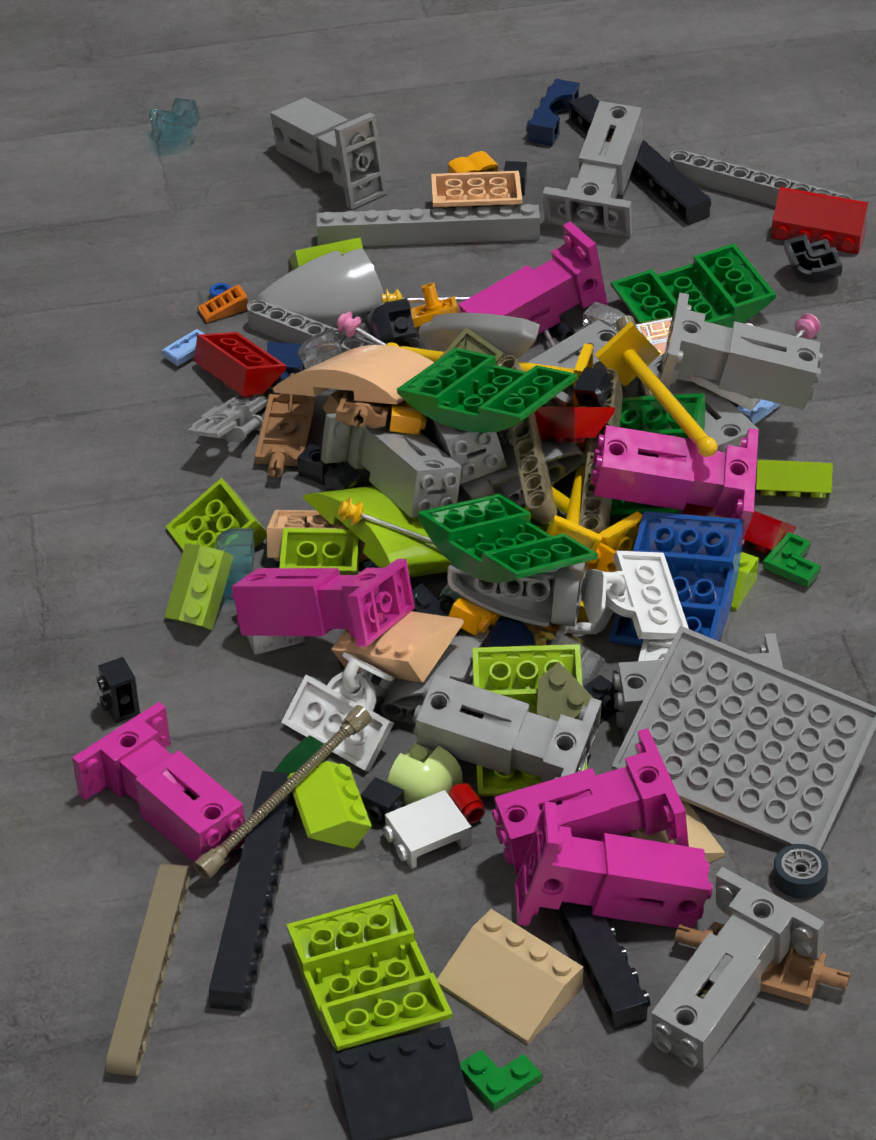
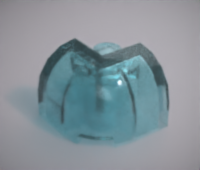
M175 98L171 111L150 109L151 139L153 141L176 143L191 137L199 121L196 100Z
M230 529L221 533L215 541L214 549L225 551L234 556L222 596L226 599L233 600L232 586L253 572L255 551L253 529Z

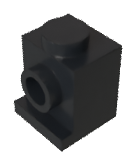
M598 675L583 686L594 699L602 701L600 724L619 711L614 709L615 688L614 684L608 679Z

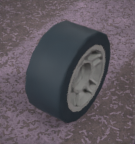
M793 844L784 847L778 852L774 859L773 881L781 892L793 898L807 899L823 891L828 877V860L821 851L807 844Z

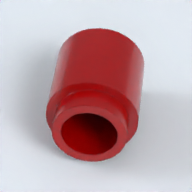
M469 784L454 785L448 795L467 822L474 824L481 820L485 814L482 800Z

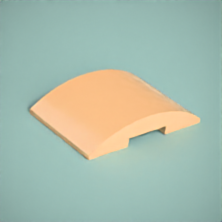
M389 345L361 346L294 374L277 384L273 390L274 393L316 396L329 389L354 391L355 401L398 404L404 401V399L397 394V388L434 362L418 353Z

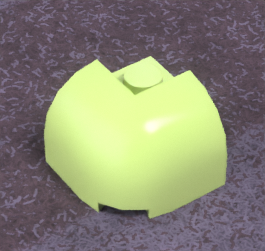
M415 743L405 755L402 753L398 755L390 770L387 783L403 789L404 802L407 806L443 790L448 794L454 785L463 783L460 765L447 750L438 746L433 751Z

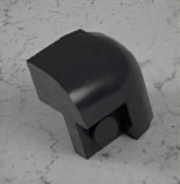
M803 235L784 241L786 256L792 271L799 279L813 283L841 276L843 265L836 248H831L827 239L809 243L807 236Z
M408 299L384 302L375 306L367 317L366 332L385 344L416 338V330Z

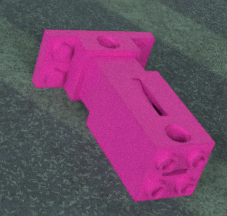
M571 221L563 225V240L565 244L551 251L552 259L534 270L527 265L459 303L460 313L495 314L527 319L540 324L538 335L560 323L559 315L577 304L583 309L589 307L601 317L607 315L609 307L596 243Z
M606 425L604 435L599 434L597 449L594 450L592 464L595 465V470L592 471L590 485H595L594 496L684 510L686 503L713 507L714 515L744 520V539L754 513L759 429L748 428L745 438L741 437L739 447L727 445L725 452L717 451L711 457H703L699 454L697 446L688 438Z
M396 559L385 568H366L357 575H340L339 568H257L232 586V598L235 601L237 623L240 626L241 636H324L332 629H349L351 637L356 639L357 647H367L415 609L406 559Z
M158 702L72 757L78 795L86 800L99 793L106 786L119 798L128 794L139 804L141 817L191 861L195 862L201 855L212 848L215 849L217 846H221L236 829L241 827L245 822L243 804L178 750L171 754L166 750V747L171 745L166 707ZM246 836L229 853L239 849L245 843Z
M649 728L638 731L639 743L635 744L637 755L625 758L626 767L595 775L593 768L494 797L496 809L492 810L496 826H499L495 828L499 844L503 843L505 847L503 852L507 865L513 864L517 875L545 801L556 803L557 816H561V826L570 827L572 837L601 841L604 833L621 835L644 828L647 835L665 830L669 841L674 840L676 845L689 847L686 811Z
M545 801L515 881L517 925L529 926L532 916L538 914L539 907L559 910L563 901L592 906V914L596 916L678 928L679 924L694 929L697 920H700L703 916L706 899L709 900L712 895L713 885L708 879L710 865L705 859L704 849L607 833H604L601 841L572 837L571 828L561 826V816H557L556 803Z

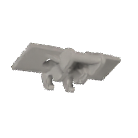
M238 394L221 406H215L201 415L200 419L187 430V433L226 439L231 442H241L247 437V434L262 428L263 418L255 415V413L267 405L268 399L263 395L256 398L255 395L252 397H242Z

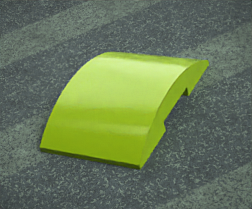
M368 486L304 494L303 499L332 525L344 524L365 543L363 553L379 568L387 567L396 559H406L409 577L448 572L451 562L435 545L362 518L354 526L351 525V521L348 518L343 522L340 521V516L337 514L338 508L343 500L346 501L350 497L354 505L359 501L362 502L364 514L429 538L418 517L411 518L377 487Z
M580 644L472 648L473 686L528 703L530 713L537 714L539 678L556 663L560 662L582 685ZM587 761L583 770H587ZM476 765L478 796H499L542 783L541 777L514 768L511 775H507Z
M397 894L286 924L295 958L316 1015L326 1036L337 1051L453 1018V1013L434 973H430L415 941V932Z

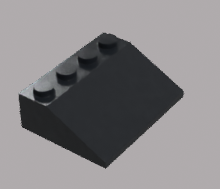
M449 1026L331 1052L333 1077L351 1140H388L473 1120L457 1049Z

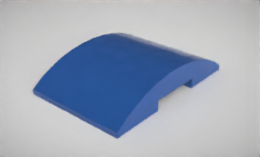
M644 511L633 551L664 553L688 628L719 641L729 615L736 587L743 542L744 520ZM616 613L609 638L610 643L642 646L644 639H638L632 618Z

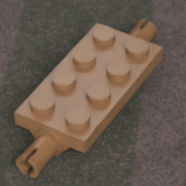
M284 393L279 395L269 394L255 454V464L269 465L267 471L269 476L275 477V473L278 471L277 478L281 477L284 465L298 466L297 457L309 444L317 406L316 396Z
M344 390L336 410V421L356 427L358 423L359 427L365 424L369 428L385 427L392 404L355 401L354 391Z
M714 922L711 930L705 929L704 932L679 924L674 941L675 943L699 948L709 932L717 936L724 927V924ZM791 947L780 964L771 961L761 976V991L810 1005L817 985L819 986L822 983L846 991L851 973L825 966L827 953H822L818 960H815L809 956L804 957Z

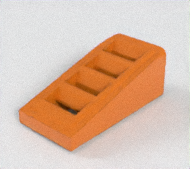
M237 285L197 308L205 322L209 323L247 311L248 298L241 286Z

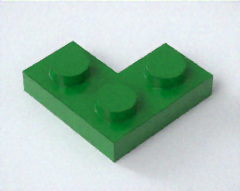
M790 532L786 534L763 561V569L807 588L820 574L821 565L803 558L810 550L811 541Z
M482 1049L460 1062L463 1078L493 1111L542 1081V1073L524 1054L500 1069Z

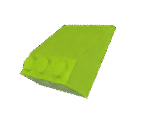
M220 478L165 526L183 550L185 543L196 544L225 551L233 555L234 558L251 552L267 538L266 529L223 478Z

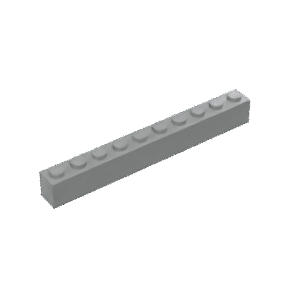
M539 205L439 207L435 209L415 208L412 210L392 209L386 211L317 213L318 246L361 237L362 246L540 240Z

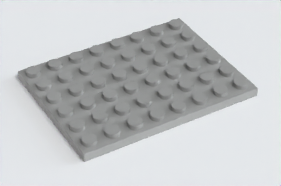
M680 626L611 767L612 770L626 767L625 758L637 755L635 744L639 743L638 731L649 728L681 800L787 846L807 844L821 851L876 731V707Z

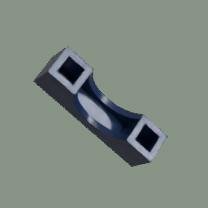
M561 79L554 80L552 86L548 87L546 96L541 98L540 106L534 110L532 119L527 122L526 132L529 133V142L549 146L554 145L560 135V117L557 114L569 112V101L579 98L580 83Z

